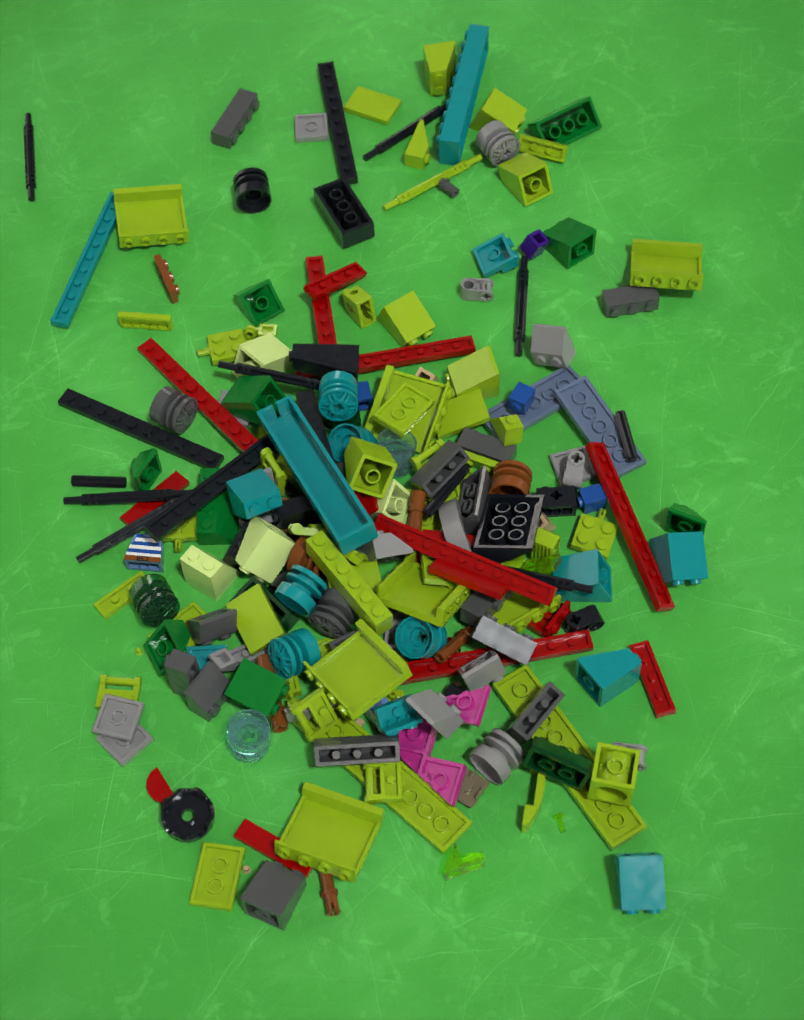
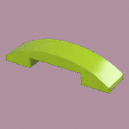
M531 769L530 774H536L538 777L534 805L525 804L522 822L523 833H526L535 822L544 797L545 775Z

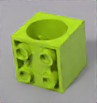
M598 742L588 798L630 807L641 750Z

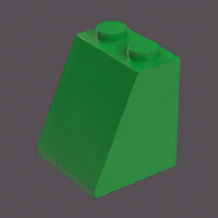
M568 217L543 232L550 241L546 250L567 270L594 254L596 229Z
M270 375L239 376L221 403L233 416L261 425L257 411L272 404L278 418L280 414L275 402L286 396Z
M243 658L224 695L232 701L271 719L272 716L277 715L282 697L285 698L289 693L290 682Z

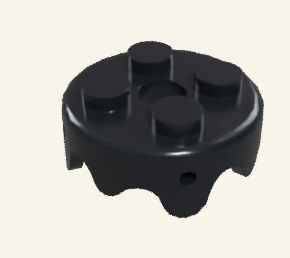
M197 787L180 788L172 796L166 797L163 800L161 821L166 832L173 839L180 842H195L205 837L212 829L215 821V810L212 801L202 789ZM192 811L194 818L191 821L183 820L185 812Z

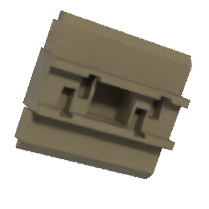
M467 768L457 800L472 808L478 802L480 796L484 794L490 782L478 775L475 770L472 771Z

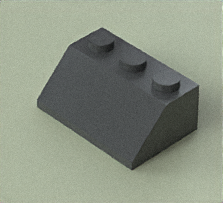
M482 466L464 479L461 485L458 503L462 513L460 516L464 530L468 535H477L486 497L489 493L491 479L485 466Z

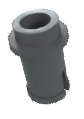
M442 178L438 183L439 189L444 190L452 198L459 194L460 190L450 183V179Z

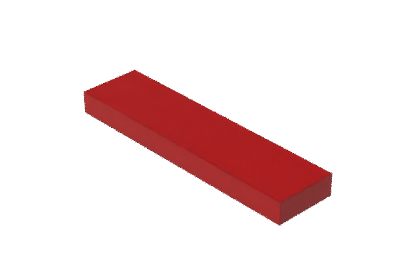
M354 262L304 285L303 290L315 301L366 277L367 272L357 262Z
M175 471L153 490H184L190 484L185 477ZM170 500L138 502L124 513L120 520L125 525H128Z
M437 558L428 569V572L498 600H501L508 593L510 585Z
M649 640L629 645L632 653H636L641 659L642 665L639 676L656 719L675 714L676 708Z
M246 818L234 834V839L272 861L283 864L290 871L295 869L302 872L306 879L313 870L310 866L305 867L296 861L283 859L276 855L275 841H279L280 838Z

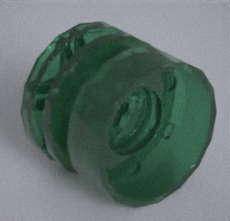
M149 574L139 578L129 590L130 601L143 624L148 627H159L164 619H174L180 610V603L166 578L160 574Z

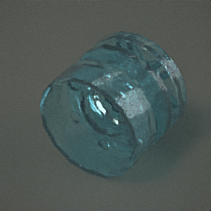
M389 429L383 430L378 436L377 445L386 447L398 464L392 478H401L408 475L413 468L409 459L416 452V437L411 432H408L402 438Z
M253 709L239 711L230 718L227 724V745L230 754L236 760L244 763H254L261 760L268 753L270 748V724L267 718L259 711Z

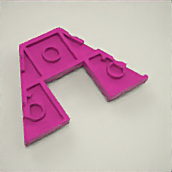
M485 685L484 688L470 692L468 690L463 691L460 695L446 696L448 699L446 704L449 707L453 704L462 712L459 715L464 720L462 724L480 727L491 687ZM423 718V722L419 723L417 727L399 731L400 758L451 806L455 807L467 766L457 762L430 757L438 731Z

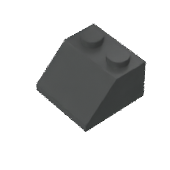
M221 608L187 620L193 642L205 646L213 643L212 640L218 637L220 640L231 637L230 633L237 631V610Z
M208 661L184 691L189 710L208 722L219 714L224 702L230 700L224 695L230 681L210 661Z

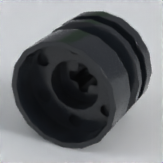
M251 167L239 171L234 176L233 184L236 203L241 211L251 214L260 213L270 206L272 200L268 175L265 171Z

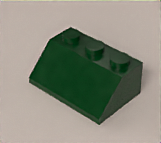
M252 576L230 601L259 583L287 634L300 618L290 608L280 602L275 597L274 592L264 582Z
M534 736L522 766L581 791L592 774L594 761L589 760L584 755L575 754L564 746H557L544 737Z

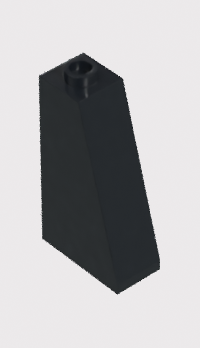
M293 343V349L289 351V362H292L293 370L321 377L332 371H345L352 374L358 383L359 345Z
M305 494L282 501L283 505L272 511L273 523H276L279 529H287L293 523H300L302 526L323 523Z

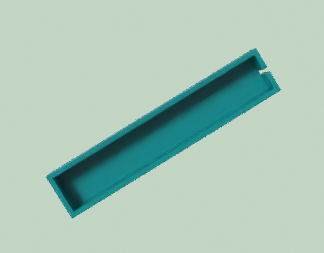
M470 24L468 31H465L464 40L466 41L462 42V53H459V64L456 65L455 70L456 76H453V87H450L449 92L450 99H447L446 102L447 111L444 110L443 113L444 123L441 122L440 124L441 135L438 134L437 136L439 164L456 165L461 161L489 51V26Z
M291 395L275 402L280 414L279 418H277L272 404L257 411L262 427L341 553L345 555L379 537L373 520Z

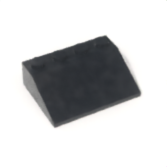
M487 494L474 544L475 554L500 564L532 552L545 496Z

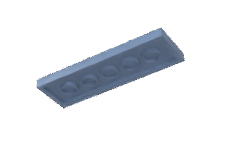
M570 365L568 368H560L530 386L535 388V400L525 415L508 409V399L488 410L490 418L517 414L524 426V430L562 409L563 407L554 396V391L581 377ZM491 422L484 423L483 425L491 435L499 439Z
M586 375L554 391V396L587 443L603 442L619 478L646 465L647 461L637 447V460L632 462L627 460L616 418Z

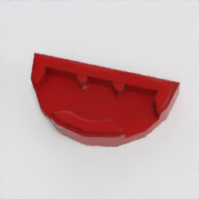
M157 767L151 771L147 778L146 788L154 802L162 804L166 797L169 798L174 793Z

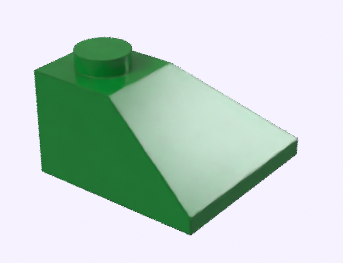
M270 279L252 285L233 295L241 312L255 327L285 311Z
M155 448L140 452L131 463L138 491L150 490L163 471L157 449Z
M674 503L668 510L664 531L669 533L703 531L704 536L707 521L693 509Z
M164 619L143 644L159 676H163L166 673L164 667L166 656L170 655L173 649L182 652L186 649L191 634L183 620Z

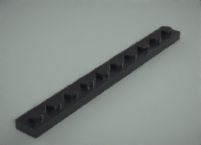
M334 62L318 63L340 178L345 177L349 184L358 183Z
M69 388L58 400L59 406L199 467L219 468L224 461V455Z
M266 434L145 524L143 530L156 543L225 492L227 490V481L250 473L261 464V450L269 447L273 455L278 452L269 436Z

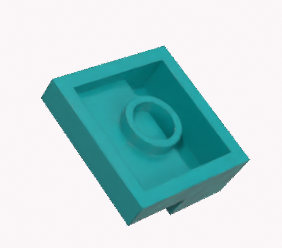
M504 233L473 248V252L486 278L500 270L505 273L519 266L518 260L520 257L516 250H512L514 244L511 238H506Z

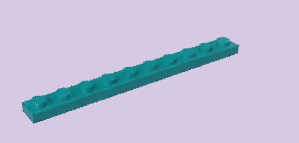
M110 192L50 320L53 326L69 328L117 221L113 192Z

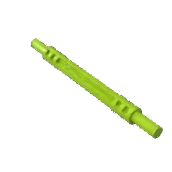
M481 154L468 160L465 159L395 196V199L382 205L383 210L387 211L396 205L408 202L437 186L442 178L450 179L468 170L471 165L482 160Z

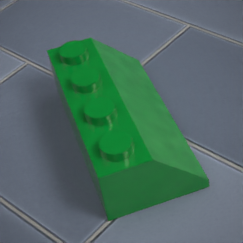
M591 97L581 98L527 124L531 136L564 145L602 128Z
M200 468L199 484L220 468ZM228 489L198 511L196 534L199 545H231L236 538L239 516L233 514Z

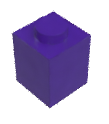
M538 229L528 234L519 248L531 260L541 255L550 241Z

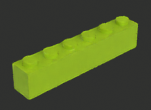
M321 530L306 539V553L356 614L378 635L392 628L393 614L326 534Z

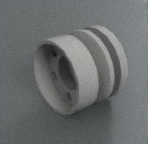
M499 120L486 124L476 137L477 147L495 166L514 158L520 149L518 138Z
M495 728L489 732V736L484 738V744H478L469 754V759L475 769L488 781L496 785H502L510 777L511 770L517 769L519 764L524 761L525 753L511 736Z

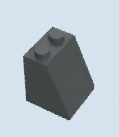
M266 860L240 898L245 914L284 931L307 886L306 878L298 870L293 869L290 871L277 861L272 863Z

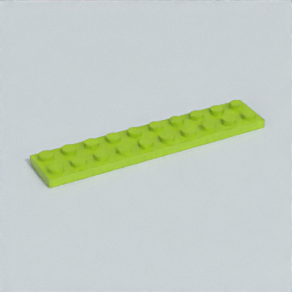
M524 665L498 682L493 683L492 687L516 719L543 685L528 665ZM558 705L530 738L532 741L534 736L544 737L557 746H564L575 754L588 757L591 761L595 759L593 752ZM591 776L581 791L563 784L611 851L647 829V824L632 804L628 807L589 799L588 793Z
M336 707L334 711L340 722L318 738L365 736L370 734L348 715L344 717ZM314 719L308 720L312 729L317 727ZM299 721L292 722L298 729H300L305 734V731L303 730ZM400 760L403 802H388L384 804L444 855L472 826V821L456 807L451 806L438 792ZM363 764L341 765L366 787ZM380 769L374 770L375 794H381Z

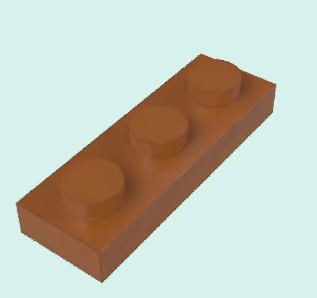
M160 254L154 255L156 269L172 304L179 302L178 294H180L178 285L173 284L174 277L172 272L167 271L169 267L166 259L162 260Z

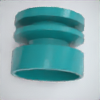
M336 370L327 373L319 381V410L325 418L332 421H345L353 417L358 411V383L352 374Z
M343 423L337 425L328 436L333 458L338 462L345 461L344 453L351 436L377 444L373 433L364 427Z
M294 564L290 569L291 573L288 572L286 575V579L290 583L282 581L274 595L294 612L308 617L316 606L312 598L320 600L322 597L321 593H324L328 587L315 573L303 566Z
M410 616L402 620L397 626L395 643L398 650L410 659L432 658L447 643V631L444 626L441 628Z
M300 628L287 635L274 638L268 644V656L272 668L277 675L285 679L304 672L306 668L303 661L312 666L321 657L315 637L305 628Z

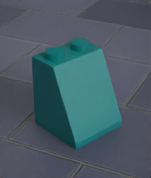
M262 468L226 482L233 514L249 519L283 505L279 488Z
M703 531L666 533L650 539V545L664 583H672V586L684 585V582H689L690 585L701 584V580L709 578Z
M598 549L553 558V566H551L552 576L572 579L576 583L594 586L592 594L575 590L570 592L557 589L555 595H561V602L566 600L570 602H612L611 566Z
M629 648L579 657L576 662L575 679L595 703L602 707L638 682L642 662L640 657L636 653L633 654Z
M658 852L614 854L619 909L625 911L627 915L638 914V910H647L649 914L661 913L660 909H666L663 855Z

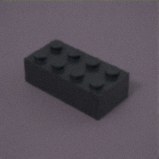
M345 177L314 188L315 203L343 248L375 236L373 220Z

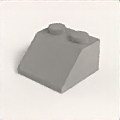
M534 323L530 352L536 365L568 368L576 351L567 328Z
M383 530L377 531L379 537L361 546L362 552L368 556L369 562L377 561V563L401 560L414 553L413 548L391 532L384 533Z
M492 649L457 669L469 691L484 688L491 681L493 683L498 682L504 677L503 674L506 673L498 654Z
M428 689L406 699L446 739L464 722L459 716L462 712L453 704L449 707L446 704L448 699L440 691L436 694L431 689Z

